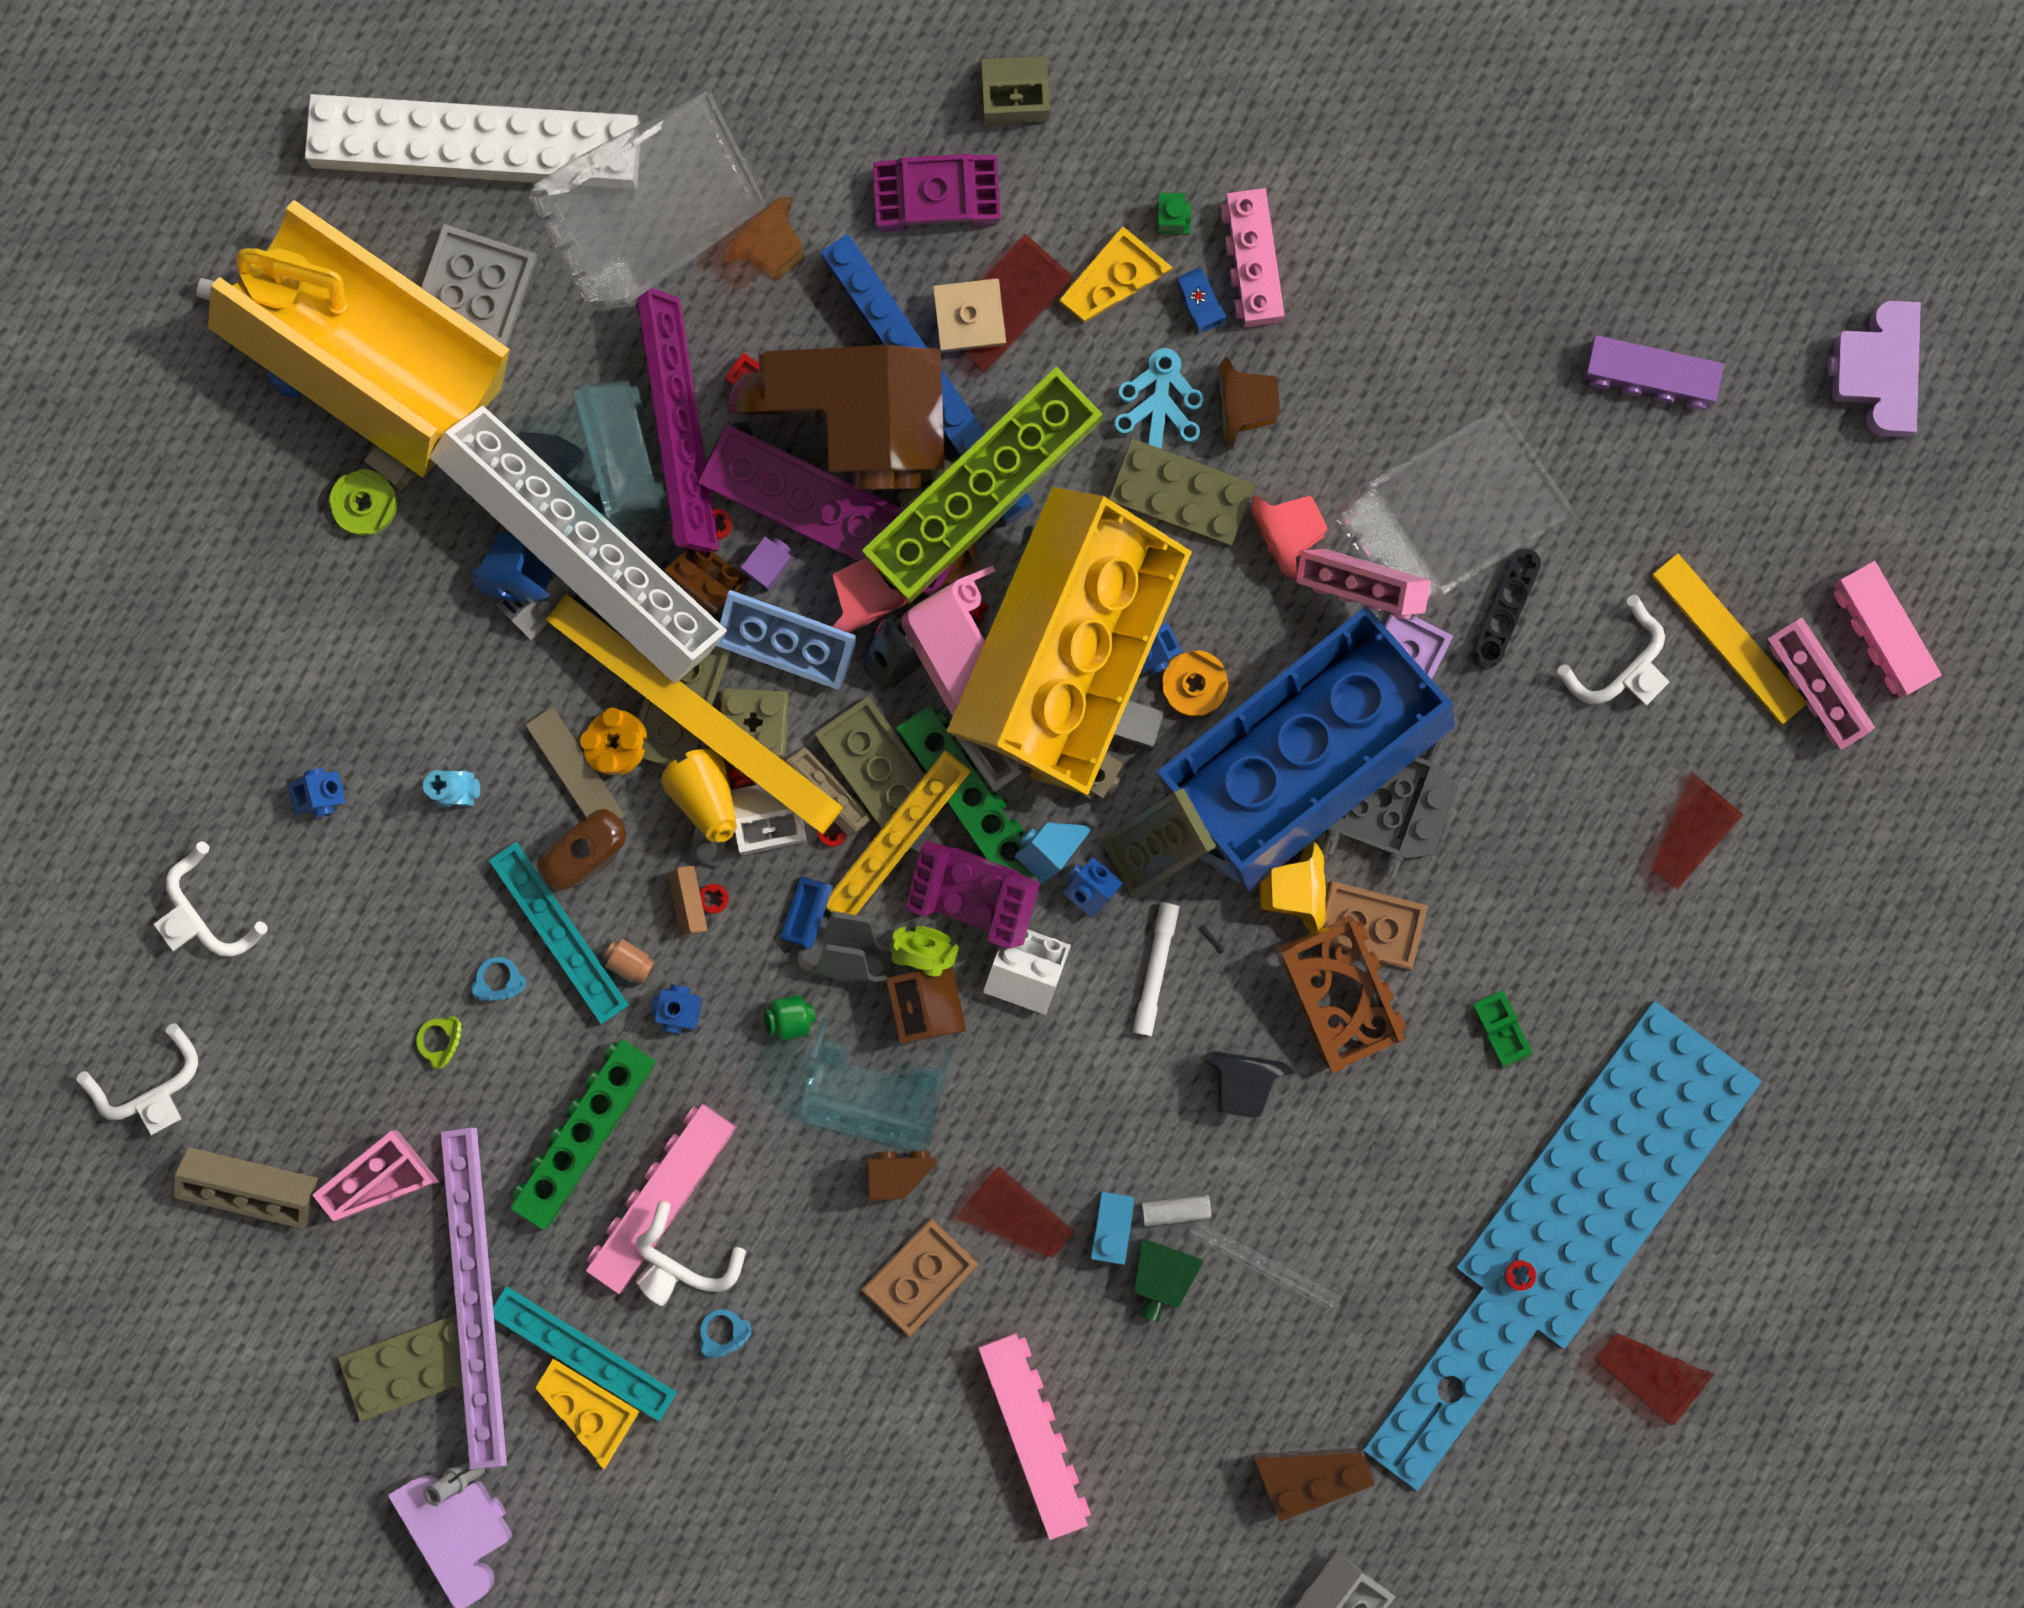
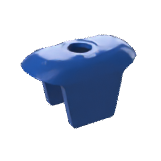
M501 532L482 564L472 570L470 576L477 589L488 597L514 602H539L551 596L547 593L546 589L552 570L532 552H527L528 548L511 532Z

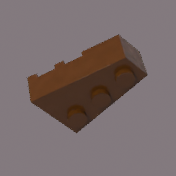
M1363 1448L1256 1453L1254 1458L1280 1522L1375 1485L1376 1479Z

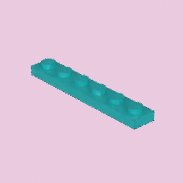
M513 843L490 859L491 865L599 1022L603 1025L630 1006L519 843Z
M509 1286L505 1287L493 1307L495 1320L659 1422L678 1391Z

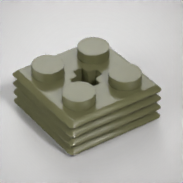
M722 689L721 713L780 759H784L786 757L788 693L786 691ZM752 715H757V719L763 722L762 726L756 727V732H751L749 726L745 725V721L751 720Z

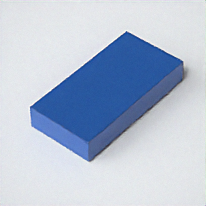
M801 876L779 939L812 949L833 886Z

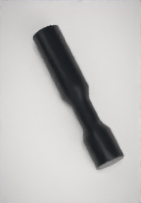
M1204 925L1199 928L1204 936L1214 944L1220 954L1225 951L1223 946L1215 940L1214 936Z

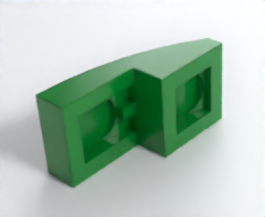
M1500 991L1473 1004L1502 1069L1533 1056V1051L1518 1024V1018L1504 991Z

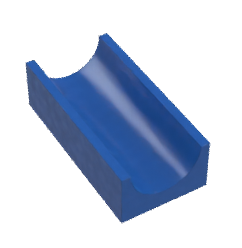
M1365 606L1158 770L1157 773L1167 796L1184 788L1217 849L1231 866L1240 883L1249 892L1270 875L1272 868L1281 867L1454 729L1453 704L1372 611Z

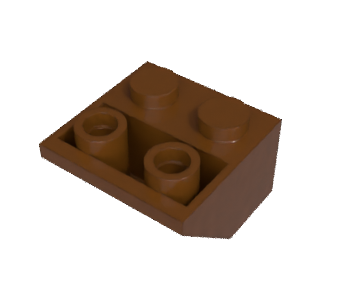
M691 549L684 551L664 570L665 574L717 621L723 614L729 590L739 593L749 580L737 568L731 566L714 552L703 553Z
M953 966L943 969L940 976H929L923 971H917L886 978L901 1045L966 1031Z
M897 1151L876 1152V1159H868L869 1200L904 1199L938 1164L937 1157H930V1151H909V1158H897Z

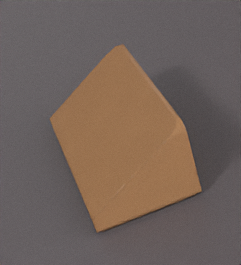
M694 866L679 867L668 872L681 938L708 931Z

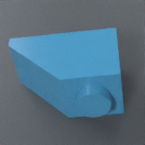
M1049 822L1037 831L1032 827L1019 840L1022 847L1014 857L1040 882L1045 883L1063 868L1091 830L1084 825Z
M1101 1192L1091 1259L1125 1264L1135 1197Z

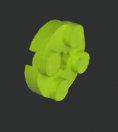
M360 469L349 475L345 474L337 480L331 490L329 501L332 514L336 522L351 534L358 536L377 535L387 528L395 517L397 511L396 492L390 482L376 471ZM365 494L370 495L371 507L359 511V505L355 503L357 497L363 498Z
M916 926L915 932H905L906 927H901L893 933L890 949L892 951L891 960L895 964L901 966L909 965L922 969L929 976H940L943 969H948L954 965L958 946L955 944L953 947L950 944L951 937L947 934L924 926Z

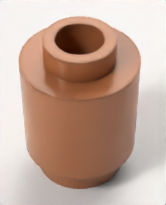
M624 939L619 944L613 941L603 957L608 961L605 966L607 969L632 984L635 981L642 985L655 965V962L649 959L650 955Z

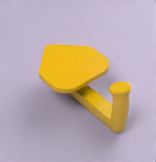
M245 248L236 254L235 262L238 274L251 299L256 303L273 308L286 307L294 301L302 283L305 282L329 289L330 299L327 302V306L332 313L341 314L347 309L343 280L341 275L335 271L309 264L304 256L280 248L268 252L260 249Z

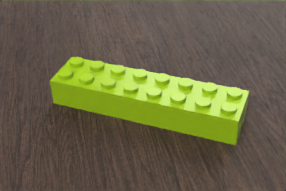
M1056 366L862 550L864 556L911 603L1102 422L1103 414Z

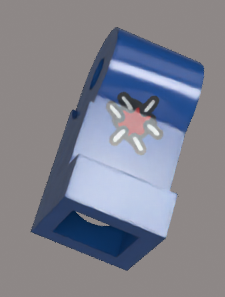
M1201 267L1175 277L1183 303L1197 335L1225 323L1226 315L1221 305L1219 306Z

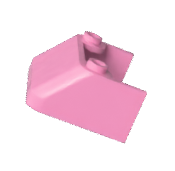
M993 566L955 581L913 606L903 614L901 619V625L952 717L985 643L969 612L980 605L981 595L977 586L996 572Z

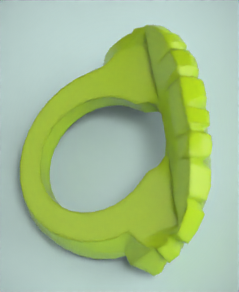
M449 1016L446 1019H431L422 1025L417 1034V1048L420 1054L429 1060V1065L433 1069L444 1068L458 1048L462 1028L461 1022L455 1016ZM440 1026L445 1030L446 1034L450 1037L446 1050L430 1052L425 1048L423 1037L429 1028Z

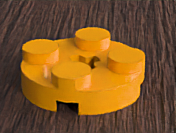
M1200 650L1186 652L1172 659L1169 667L1165 669L1162 679L1163 695L1168 704L1176 712L1188 717H1204L1215 711L1222 704L1228 692L1227 674L1222 663L1212 654ZM1198 675L1202 678L1201 684L1204 686V689L1202 691L1197 689L1193 693L1188 690L1190 685L1186 683V679L1188 677L1194 679Z
M612 707L598 715L591 722L587 731L582 734L580 744L584 748L587 762L593 769L606 775L617 774L620 776L632 771L642 760L645 749L642 748L644 743L643 737L647 739V734L642 721L638 717L627 711ZM620 736L617 740L619 746L616 749L610 747L612 739Z

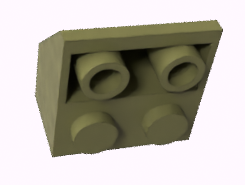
M1046 56L981 59L984 124L1049 121L1050 104Z

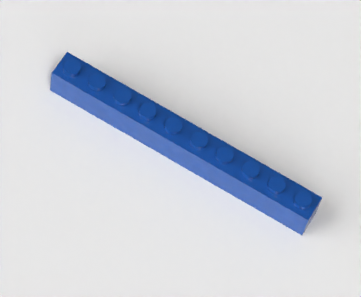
M848 233L821 251L823 262L881 345L927 348ZM941 369L943 436L958 458H960L985 434V431ZM1026 493L1000 518L1005 526L1033 509V501Z

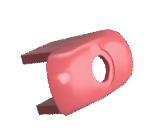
M1254 494L1251 499L1250 510L1260 533L1281 573L1290 579L1296 580V557L1301 555L1302 550H1308L1324 537V533L1328 529L1311 496L1272 506Z
M867 558L833 574L843 614L832 627L851 633L856 629L871 624V622L879 618H883L893 611L903 608L909 603L897 590L889 588Z

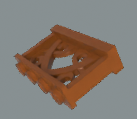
M1347 916L1338 922L1293 942H1287L1276 947L1326 1067L1332 1073L1340 1071L1345 1066L1398 1042L1405 1041L1402 1031L1406 1030V1025L1399 1011L1394 1013L1389 1001L1393 1000L1394 997L1386 981L1381 983L1377 973L1378 970H1381V965L1374 951L1368 952L1364 942L1369 939L1366 929L1361 921L1356 922L1351 916ZM1341 935L1351 940L1352 950L1350 953L1343 954L1341 952L1342 944H1339L1335 949V959L1329 958L1328 949L1333 938ZM1321 943V957L1298 958L1297 953ZM1358 958H1360L1365 972L1352 965ZM1319 969L1324 970L1323 984L1320 987L1312 986L1311 978L1313 976L1321 978ZM1331 971L1345 974L1361 983L1359 999L1351 1017L1338 1007H1319L1317 1003L1318 1000L1326 995L1331 986ZM1373 993L1376 996L1379 1006H1370L1373 998ZM1336 1014L1342 1017L1346 1024L1343 1026L1338 1021L1335 1027H1330L1328 1019L1331 1015ZM1374 1016H1381L1385 1021V1029L1380 1036L1371 1038L1365 1036L1360 1031L1359 1027L1362 1023L1370 1029H1376L1372 1025L1371 1020ZM1354 1034L1364 1043L1344 1053H1338V1049L1347 1043Z

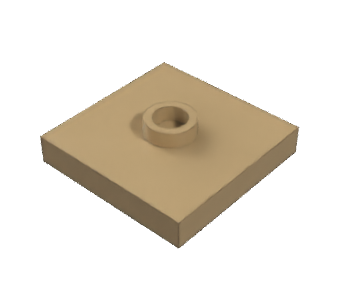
M999 278L933 286L941 353L1006 345Z

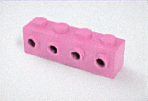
M1266 188L1227 193L1225 204H1220L1222 223L1229 224L1230 236H1225L1227 256L1233 255L1235 267L1230 268V281L1232 288L1238 287L1239 299L1234 300L1236 319L1243 320L1244 328L1282 323L1285 315Z
M1328 549L1301 551L1296 583L1311 587L1312 591L1316 593L1334 594L1342 601L1360 602L1369 609L1386 610L1391 612V615L1394 617L1410 619L1411 614L1426 612L1431 580Z
M1875 561L1833 584L1836 589L1834 595L1837 602L1842 608L1848 609L1853 618L1851 625L1858 636L1865 638L1869 645L1867 649L1868 654L1874 664L1880 665L1886 674L1884 681L1893 694L1897 693L1898 697L1902 698L1942 676Z
M1803 617L1768 638L1771 643L1769 647L1773 655L1779 662L1783 661L1789 670L1788 677L1798 690L1801 689L1808 699L1806 701L1808 708L1815 717H1820L1826 726L1824 731L1834 745L1837 744L1842 750L1875 728Z

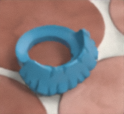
M493 957L483 962L478 968L476 981L471 986V993H473L472 995L476 999L482 1001L504 1000L521 993L526 986L527 979L519 974L517 966L511 960L504 957ZM493 964H504L510 970V979L505 989L492 991L484 981V973Z
M727 1309L712 1311L704 1318L700 1327V1337L702 1340L700 1343L701 1354L706 1358L716 1359L730 1354L731 1351H736L751 1336L752 1328H750V1322L741 1320L736 1313ZM718 1316L730 1318L734 1326L733 1339L725 1345H719V1343L711 1340L708 1335L709 1323Z

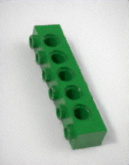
M929 705L898 726V733L926 773L945 750L972 770L949 798L947 804L985 859L1017 870L1021 875L1030 879L1035 877L1018 859L1006 861L1001 857V848L1006 844H1014L1019 849L1022 847L1019 840L1025 832L1015 818H1012L1010 821L1002 811V809L1007 807L997 791L992 793L988 791L983 783L985 782L984 778L974 765H970L964 756L966 753L956 739H952L950 734L946 732L945 728L949 726V722L941 710L938 709L934 712ZM938 735L943 738L945 743L940 751L931 752L926 748L925 743L930 736ZM970 789H975L982 795L981 802L974 807L966 805L963 801L964 793ZM989 816L996 817L1001 823L999 831L994 834L986 833L981 827L983 820Z
M621 1039L619 1044L614 1041L603 1057L607 1060L606 1064L600 1072L594 1070L585 1084V1087L589 1090L582 1100L578 1097L574 1100L566 1113L570 1116L564 1128L558 1126L548 1140V1143L552 1146L545 1156L542 1154L538 1155L529 1169L533 1175L527 1184L521 1182L510 1198L515 1201L510 1209L542 1230L549 1229L658 1063L657 1060L624 1039ZM617 1067H623L628 1074L627 1081L622 1086H616L611 1081V1072ZM598 1095H604L609 1101V1108L603 1114H597L592 1108V1102ZM580 1123L587 1124L591 1131L589 1139L583 1143L577 1141L574 1137V1129ZM561 1151L568 1152L572 1158L570 1168L565 1171L560 1170L555 1163V1158ZM543 1179L550 1181L553 1185V1193L547 1199L541 1198L537 1193V1185Z

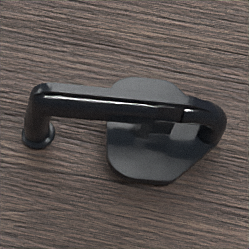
M519 432L517 434V437L601 515L605 514L615 491L618 476L621 474L618 468L605 467L601 470L603 479L597 494L567 476L584 459V453L578 446L558 435Z

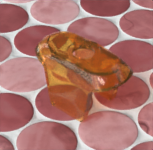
M785 196L777 198L748 222L726 244L723 261L729 263L747 258L772 278L780 280L805 257L802 250L803 245L787 220L793 206L794 197Z

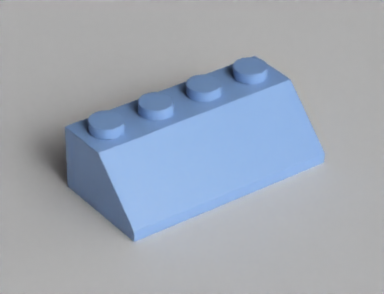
M729 590L720 624L727 632L716 646L839 690L849 670L857 641L856 635Z

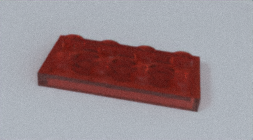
M1026 233L982 279L999 278L1006 345L960 350L984 374L995 365L1074 279V276Z

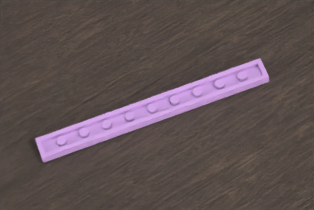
M477 1128L441 1132L470 1470L506 1466L507 1460Z

